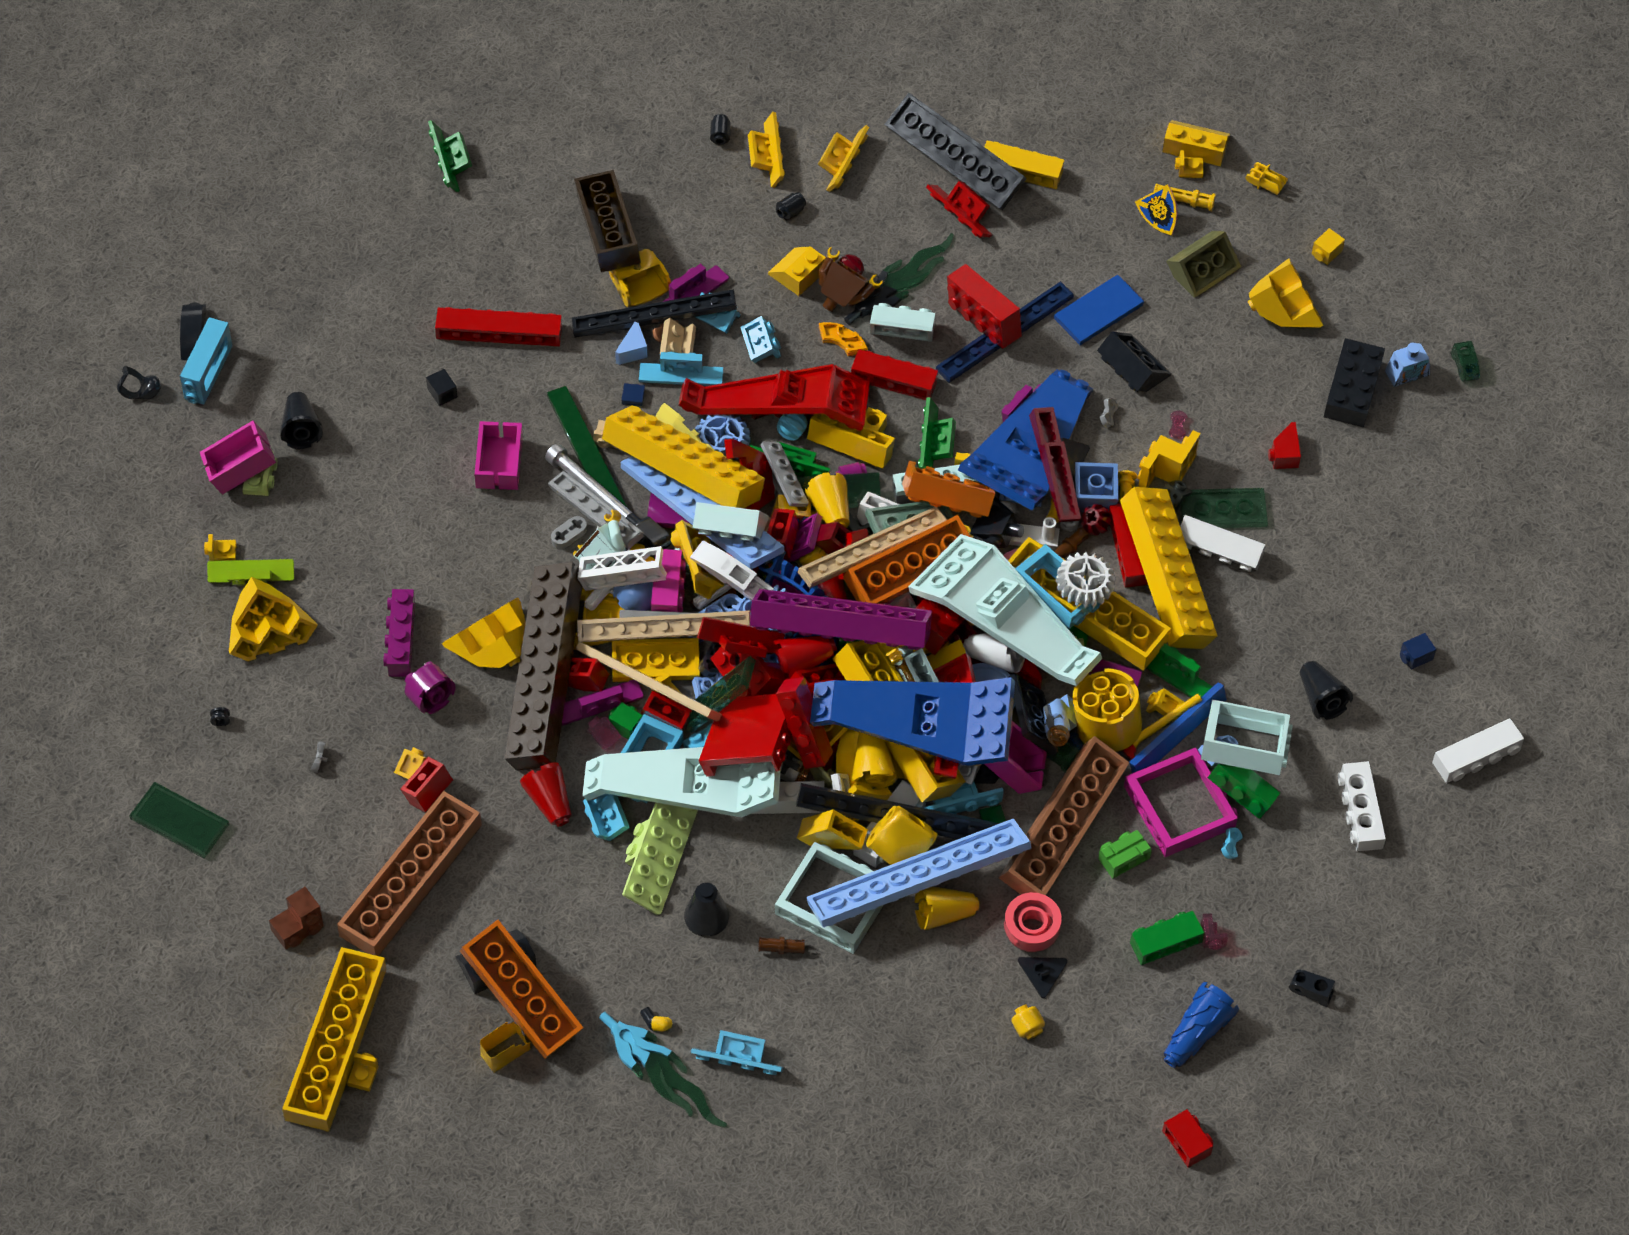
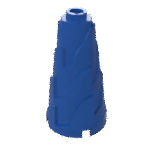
M1203 982L1198 987L1192 1003L1184 1013L1181 1023L1171 1036L1172 1039L1163 1053L1165 1056L1164 1061L1173 1068L1176 1066L1181 1067L1192 1055L1194 1056L1207 1040L1214 1036L1222 1026L1225 1027L1239 1012L1238 1005L1234 1008L1231 1006L1234 1000L1213 984L1206 988L1208 982Z

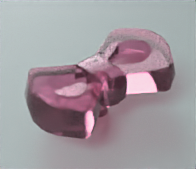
M1177 410L1170 414L1172 428L1169 431V435L1174 439H1182L1186 436L1183 422L1186 421L1187 414Z

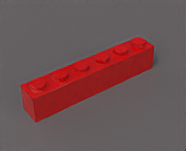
M438 307L435 333L436 339L560 347L562 315Z

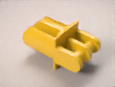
M1259 162L1254 164L1250 174H1247L1245 177L1249 183L1257 186L1258 190L1262 187L1276 195L1280 193L1288 181V178L1271 170L1270 164L1265 166Z

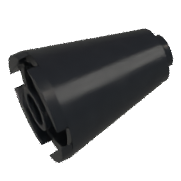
M293 392L288 395L280 429L281 440L285 441L287 446L293 449L309 448L312 443L316 441L318 443L323 435L322 426L306 394Z
M1309 661L1303 664L1300 669V676L1314 716L1317 719L1324 717L1325 720H1330L1344 713L1347 710V703L1349 701L1351 703L1353 700L1351 690L1318 662Z
M707 882L697 886L684 912L686 926L692 933L698 936H715L721 933L726 928L729 920V910L715 885Z

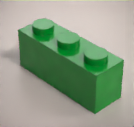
M1218 763L1207 777L1259 819L1281 793L1250 769Z
M1193 910L1187 913L1180 912L1174 918L1162 919L1153 926L1136 929L1131 934L1130 944L1142 966L1202 943L1204 931Z

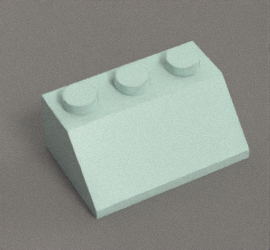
M879 303V306H873L870 320L871 334L930 342L933 339L935 313L932 310L922 308L917 311L911 310V307L908 306L894 308L886 303Z
M697 502L693 528L699 530L698 534L711 536L713 532L720 533L719 537L732 539V536L735 535L741 536L740 540L753 542L754 538H761L769 516L758 510Z

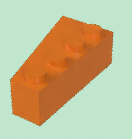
M909 460L902 482L908 499L915 502L927 501L935 507L947 506L954 512L967 511L970 512V515L981 518L982 515L989 516L995 496L993 489L969 479H964V482H962L959 477L951 473H945L944 476L940 475L939 472L935 471V468L926 466L924 469L915 467L916 462Z

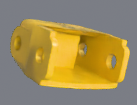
M649 249L639 251L640 264L609 271L611 280L626 307L647 303L669 291L671 283L669 273L655 253Z
M893 806L868 834L866 846L869 849L872 848L879 857L892 865L927 852L935 842L937 833L932 830L931 826L904 808Z

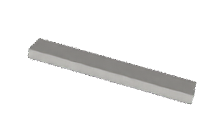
M562 471L548 483L554 492L599 527L609 523L604 519V515L606 513L612 515L611 510L613 508L565 471ZM621 515L619 521L620 532L624 547L630 549L644 537V534Z

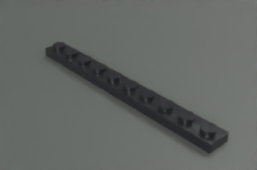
M804 783L800 785L796 800V807L820 812L834 809L846 817L878 823L893 806H900L931 826L937 835L953 839H961L1000 824Z

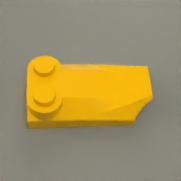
M681 520L675 525V530L671 533V542L674 547L682 550V554L690 568L695 593L706 599H711L712 595L724 586V583L690 559V556L702 541L711 544L710 540L706 535L698 534L699 530L694 529L693 525Z

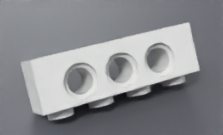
M1369 761L1343 764L1341 772L1338 773L1339 786H1343L1344 790L1342 792L1343 805H1347L1348 809L1346 811V821L1348 825L1351 824L1352 831H1350L1351 843L1355 844L1357 852L1383 849L1386 838ZM1352 786H1358L1361 789H1355ZM1361 825H1367L1369 828H1364Z

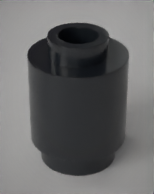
M717 114L711 120L710 140L717 145L726 144L730 140L731 123L726 115Z
M799 192L791 193L776 203V213L780 218L789 220L804 209L806 200Z

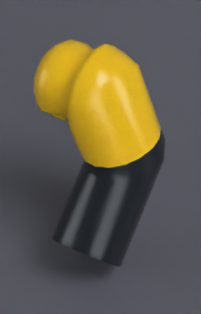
M650 1007L640 1011L650 1030L663 1032L671 1029L673 1023L669 1017L655 1016Z

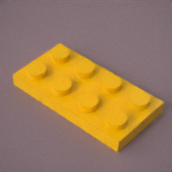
M698 638L612 641V657L653 679H656L658 676H664L667 673L671 675V680H693L694 677H700ZM612 668L613 682L633 680Z

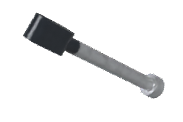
M555 444L549 448L545 459L552 466H560L575 480L611 508L619 511L624 518L643 532L644 537L637 544H642L645 548L661 546L662 549L671 545V538L667 531L650 517L639 519L568 457V451L563 446Z

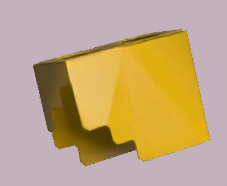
M508 1022L504 1023L480 1040L481 1057L494 1073L530 1050V1042H526L520 1026L515 1024V1022L510 1024ZM515 1033L526 1044L524 1046L520 1044L516 1047L513 1044L492 1058L487 1054L489 1050Z

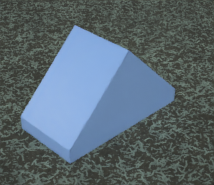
M634 322L616 350V364L621 365L647 358V345L639 323Z

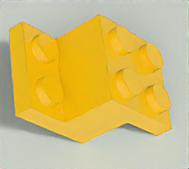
M1193 430L1189 437L1185 436L1182 444L1160 435L1157 442H1152L1149 448V455L1147 457L1144 456L1140 462L1139 468L1141 470L1137 477L1139 480L1138 487L1148 488L1155 476L1167 482L1182 481L1197 456L1201 433Z

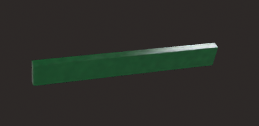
M563 386L547 392V398L583 470L626 506L568 388Z

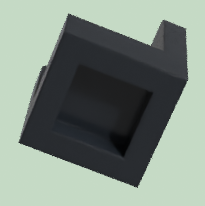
M445 369L426 377L427 389L439 406L458 398L457 386Z

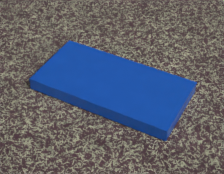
M1116 275L1054 314V319L1079 345H1082L1142 307L1144 301L1119 275Z

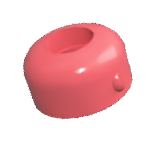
M1032 892L1019 895L1010 902L1005 913L1004 929L1010 942L1020 950L1026 952L1043 951L1049 948L1059 936L1061 912L1057 904L1046 895ZM1036 919L1043 925L1039 929L1030 930L1023 925V921Z

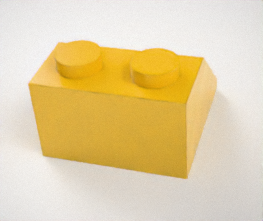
M811 246L796 247L768 272V275L800 296L819 278V269L826 257Z

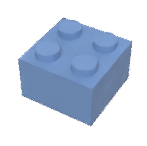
M1075 462L1074 489L1079 512H1085L1084 509L1087 506L1092 507L1093 504L1102 505L1109 511L1110 505L1118 504V464Z

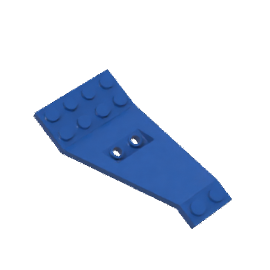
M1057 369L969 457L961 462L958 471L1033 510L1044 500L1049 490V484L1029 415L1033 408L1054 407L1060 438L1069 439L1083 404L1091 395L1093 388L1086 381L1076 380L1071 377L1069 372Z
M1009 677L973 683L848 680L818 682L814 684L810 723L814 727L836 724L966 766L1008 761L1015 680Z

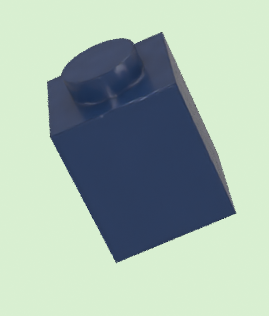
M1423 633L1403 642L1400 658L1412 670L1432 661L1436 648L1426 633Z

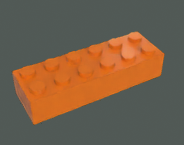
M956 515L848 569L843 578L856 601L885 604L909 592L908 586L960 534L968 537L971 536L959 515Z
M496 920L461 948V954L513 1020L520 1026L521 1030L544 1059L584 1028L499 920Z

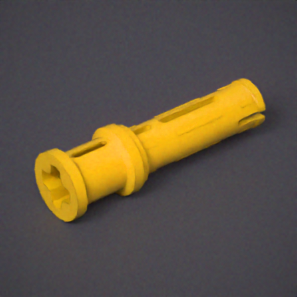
M1156 183L1154 191L1162 188L1163 185ZM1170 187L1175 201L1189 203L1193 208L1196 206L1207 208L1212 212L1216 198L1215 193L1210 195L1200 193L1199 190L1191 192Z

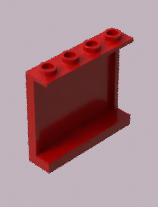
M776 694L722 698L717 710L722 715L719 721L713 720L699 758V763L706 777L714 776L719 765L772 762L775 771H779L782 762L785 760V753L790 745L792 734Z

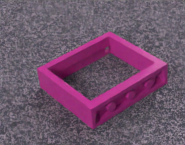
M1196 747L1125 776L1124 788L1164 857L1225 833L1231 827H1236L1238 813L1228 803L1226 792L1207 778L1211 772L1207 767V762L1201 760V755ZM1192 763L1224 817L1171 839L1140 784Z

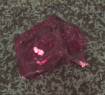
M596 716L587 723L589 727L585 731L592 735L604 751L622 737L606 716L600 718Z
M1212 913L1203 914L1200 922L1204 931L1203 948L1218 950L1226 947L1228 934H1217V923L1213 922Z

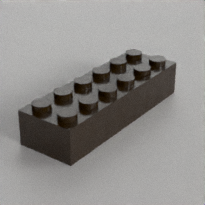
M614 170L574 179L578 200L601 273L640 264L638 244Z

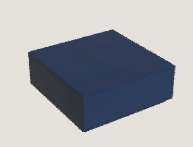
M624 383L621 404L642 406L645 385Z

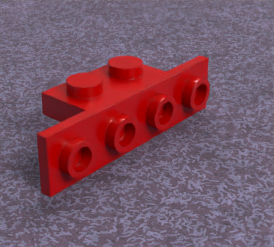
M958 181L949 195L938 185L928 184L926 186L931 192L930 195L945 204L944 208L947 211L955 213L958 216L959 222L969 226L975 236L990 238L993 235L979 223L990 205L964 182Z
M703 617L697 638L718 642L728 654L737 655V653H742L749 658L757 659V657L765 658L767 652L776 654L775 650L779 649L778 644L774 645L773 641L784 639L785 633L774 630H758L753 626Z

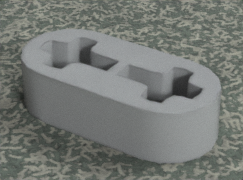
M574 516L556 528L551 534L552 545L557 549H565L581 538L587 531L585 519L580 516ZM573 525H576V526L581 525V529H579V528H577V527H576V528H573ZM558 536H559L560 538H563V537H564L565 540H564V541H562L561 539L557 540V537H558Z

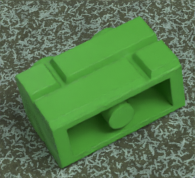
M1138 830L1132 833L1127 831L1119 837V840L1103 844L1100 848L1098 859L1106 868L1111 878L1114 879L1150 859L1152 850Z

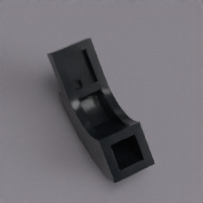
M193 302L188 305H182L180 320L181 360H188L204 328L207 312L206 304Z

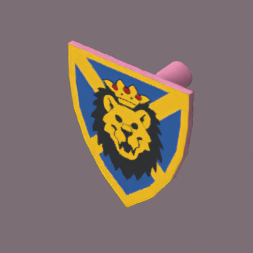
M1169 184L1135 201L1143 218L1153 228L1162 233L1172 235L1177 221V205Z

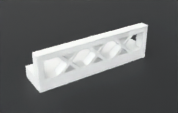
M660 546L581 557L578 580L585 591L666 580L667 573L662 566L663 549ZM650 555H656L655 561H645ZM630 558H636L632 564H625ZM609 561H617L613 566L605 567ZM586 564H597L592 569L586 570Z

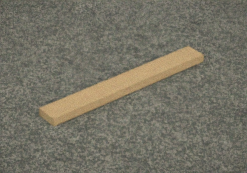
M933 507L799 568L798 574L809 588L847 572L848 569L947 519L938 507Z
M751 611L577 620L578 642L698 636L703 617L750 626Z
M579 641L576 647L578 651L598 659L601 663L712 720L719 721L722 715Z

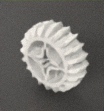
M1078 552L1075 554V557L1069 555L1067 561L1063 560L1061 567L1058 568V575L1056 577L1058 591H1062V598L1068 597V603L1074 601L1076 607L1079 604H1083L1085 609L1088 607V604L1095 607L1098 602L1102 605L1105 599H1109L1115 587L1116 579L1109 562L1103 563V557L1097 559L1095 553L1092 556H1088L1087 552L1083 556Z

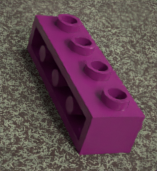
M392 589V597H388L387 609L391 610L390 616H386V629H389V635H385V648H388V653H384L383 665L387 666L389 677H406L411 673L415 595L414 589Z

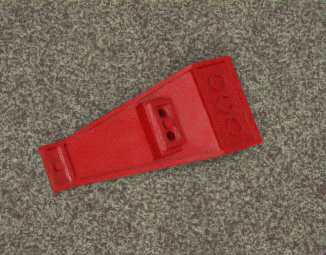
M834 364L796 371L780 370L778 374L706 387L686 378L682 384L678 406L687 412L697 415L825 414L828 418L844 423L847 427L861 432L865 425L870 381Z

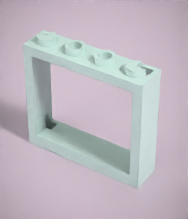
M1212 700L1201 760L1280 775L1281 767L1286 768L1293 727L1292 724H1289L1290 715ZM1219 723L1279 735L1277 753L1214 740L1216 725Z
M814 842L775 903V914L854 954L883 905L867 911L854 933L851 934L835 925L823 928L815 915L788 902L815 857L857 878L874 871L865 864H858L852 861L845 854H838L832 851L825 844L820 845Z

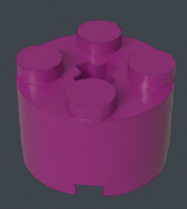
M431 661L425 663L423 667L414 673H409L405 678V695L424 714L425 712L434 714L444 708L450 702L448 697L450 694L454 695L456 690L455 683L439 666Z

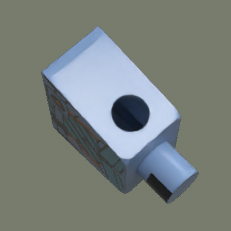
M1410 343L1407 347L1393 352L1385 372L1394 387L1429 376V357L1420 343Z

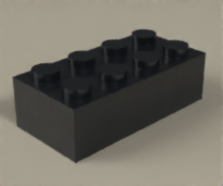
M1345 338L1326 403L1324 418L1364 428L1385 348Z

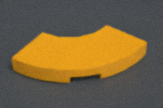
M819 323L823 343H832L840 346L845 350L847 356L856 355L858 349L868 350L865 341L856 331L853 332L838 323Z

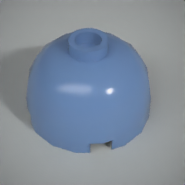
M653 582L614 587L613 596L614 598L615 596L617 597L619 606L625 610L649 611L651 609Z

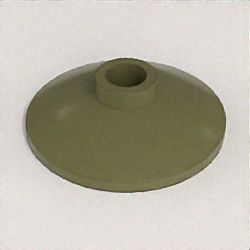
M823 767L809 768L815 781H824V788L833 789L831 775L835 773L831 769L826 771Z

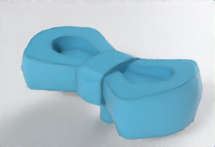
M1231 827L1226 830L1227 839L1221 849L1224 857L1227 859L1238 857L1236 843L1243 838L1238 828Z

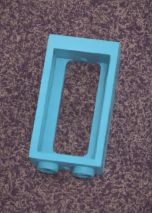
M208 318L180 375L184 399L192 404H205L233 346L228 322Z
M1045 544L1015 569L1067 629H1070L1074 625L1077 626L1082 623L1085 616L1090 612L1094 613L1100 604L1097 602L1095 607L1088 604L1086 609L1081 604L1070 613L1030 577L1039 569H1045L1055 579L1058 575L1057 571L1061 567L1063 559Z
M644 714L621 753L640 752L649 737H655L666 742L668 746L665 750L679 749L683 741V731ZM631 798L632 800H634V801H636V802H640V801L645 802V803L648 802V801H645V800H639V799Z

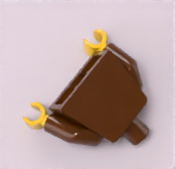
M832 247L828 249L827 257L819 269L821 292L827 296L823 307L831 312L834 311L837 304L846 307L848 304L854 306L865 301L883 283V280L879 284L874 283L873 279L877 275H873L868 280L838 260L840 251L834 256L830 254Z

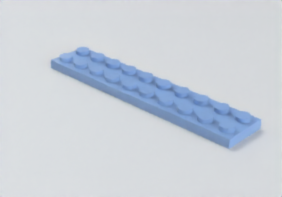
M633 456L621 461L622 470L692 525L697 502L720 505ZM763 531L760 539L754 538L753 542L740 540L741 536L735 535L732 536V539L719 537L720 533L713 532L711 536H707L750 569L784 553V545L766 531Z
M1011 819L806 897L807 902L824 928L842 920L855 917L863 912L876 909L884 904L897 901L905 896L918 893L926 888L939 885L947 880L960 877L973 870L981 869L984 866L999 862L1015 854H1020L1031 849V843L1016 821Z

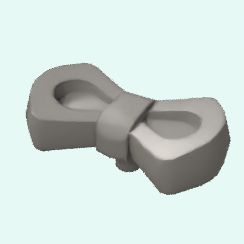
M1107 398L1104 400L1105 409L1104 413L1100 416V420L1104 427L1114 426L1113 415L1118 409V404L1115 399Z
M318 741L315 761L310 770L314 773H318L320 762H327L328 759L322 756L326 744L322 741Z

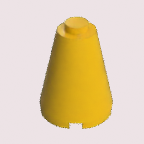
M828 472L811 479L808 483L809 487L805 488V494L818 514L822 516L825 524L838 521L847 528L850 520L845 477L840 473L830 475Z
M859 732L852 783L859 785L869 783L871 787H879L878 783L885 782V785L894 783L897 780L896 772L885 740Z
M934 886L915 893V903H919V910H915L920 929L930 930L974 916L976 911L979 910V900L973 893Z

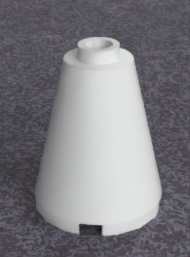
M988 633L970 635L964 641L965 651L973 659L1011 673H1018L1023 667L1025 657Z

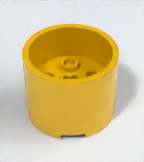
M1105 668L1102 672L1091 675L1087 674L1074 687L1072 697L1077 734L1080 740L1085 744L1095 736L1115 752L1128 748L1138 739L1142 730L1139 692L1134 680L1125 672Z

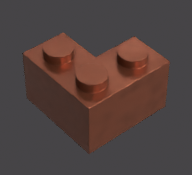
M306 887L287 897L288 909L269 920L271 931L285 950L298 946L304 938L317 934L324 926L320 905Z

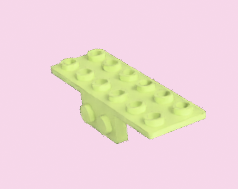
M655 802L650 818L641 824H637L635 827L633 841L626 850L628 855L625 863L632 866L622 893L624 897L656 915L662 913L698 810Z

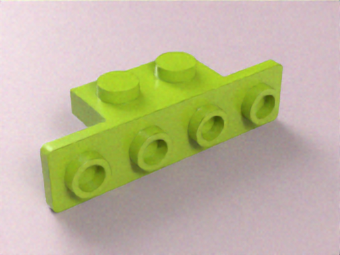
M293 559L207 562V580L209 583L232 582V585L240 586L245 585V582H248L251 577L265 583L267 581L294 580Z

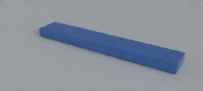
M1219 682L1201 697V702L1185 711L1130 761L1132 774L1158 763L1209 717L1212 700L1225 702L1227 699L1224 685Z

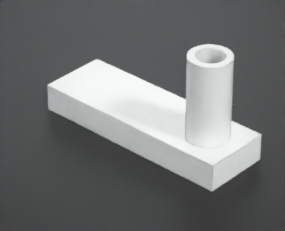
M1052 517L1044 519L1043 527L1018 524L1024 526V534L1021 538L1012 537L1009 545L1021 546L1030 537L1041 545L1046 544L1052 550H1056L1060 529L1056 528V520Z

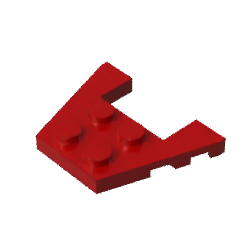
M725 439L726 459L739 458L742 466L756 471L757 474L765 478L760 500L744 508L759 510L775 498L772 468L763 452L735 439Z

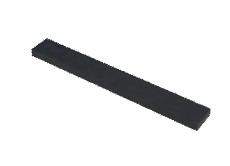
M733 289L572 317L573 335L576 338L628 329L632 327L634 322L639 323V326L662 323L669 318L679 320L737 310L735 291Z

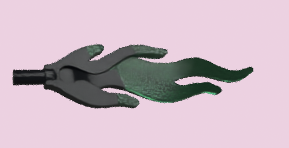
M950 233L943 243L918 251L910 262L899 271L892 273L902 265V259L883 269L876 281V284H879L883 280L881 286L875 289L865 301L856 304L855 310L844 318L845 322L849 325L860 316L863 318L864 316L872 315L873 306H879V303H886L894 307L901 300L908 297L909 292L904 290L911 289L924 282L934 267L944 261L943 256L933 258L922 270L918 271V268L927 259L946 251L953 240V233Z

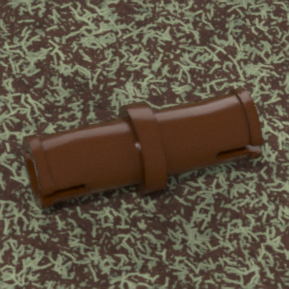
M1082 527L1078 528L1069 538L1066 537L1054 552L1061 558H1066L1070 553L1077 551V547L1089 538V535H1086L1088 532Z
M781 936L779 939L759 937L758 951L779 952L782 955L784 952L804 954L805 940L785 939Z

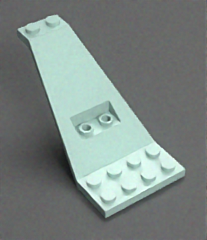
M960 534L908 586L911 594L945 605L1063 682L1077 686L1102 659L1100 652L1081 645L995 545Z
M703 747L604 754L586 762L583 797L589 801L603 794H611L742 818L778 803L780 770L776 772L772 762L719 765L714 776L706 777L699 763Z

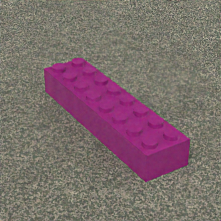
M759 589L752 599L750 626H755L758 630L777 629L780 633L794 631L799 632L803 636L818 634L826 639L841 637L844 641H855L857 639L864 640V643L877 644V642L886 643L889 647L904 645L908 646L909 649L919 650L925 647L930 637L932 611Z

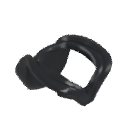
M123 367V375L117 385V390L123 397L127 399H151L159 393L161 384L158 377L154 375L144 377L131 367ZM128 374L140 381L141 387L139 391L131 392L122 386Z

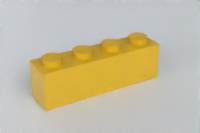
M986 141L985 148L1027 178L1025 182L1057 190L1063 173L1064 159L1004 145L999 142Z
M814 414L812 416L807 435L808 440L880 468H884L891 459L895 441L894 437L866 426L863 427L861 432L851 429L844 423L828 418L825 414Z

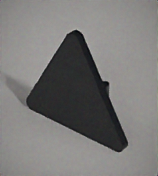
M1060 438L1061 442L1064 441L1074 482L1075 462H1084L1090 447L1083 443Z
M1019 957L1018 963L1040 997L1046 998L1066 966L1067 959Z

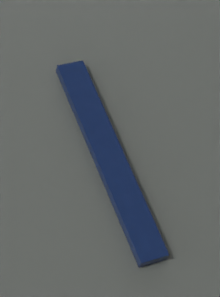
M1060 281L1020 309L1021 334L1073 299L1074 294ZM983 334L937 365L936 370L950 383L1001 347L992 343L989 337Z

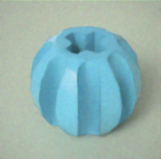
M783 414L777 423L778 433L787 440H797L807 428V418L804 414Z

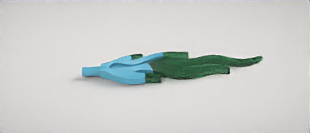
M606 1012L600 1015L599 1019L611 1029L619 1058L640 1080L643 1079V1073L633 1057L641 1061L652 1086L660 1096L680 1106L687 1112L689 1117H692L693 1111L690 1104L676 1094L672 1088L679 1090L694 1102L705 1120L719 1127L727 1126V1123L716 1118L711 1113L701 1089L682 1078L672 1068L669 1061L673 1062L682 1073H687V1068L679 1057L670 1049L651 1043L657 1042V1036L640 1027L626 1025L620 1021L617 1023Z

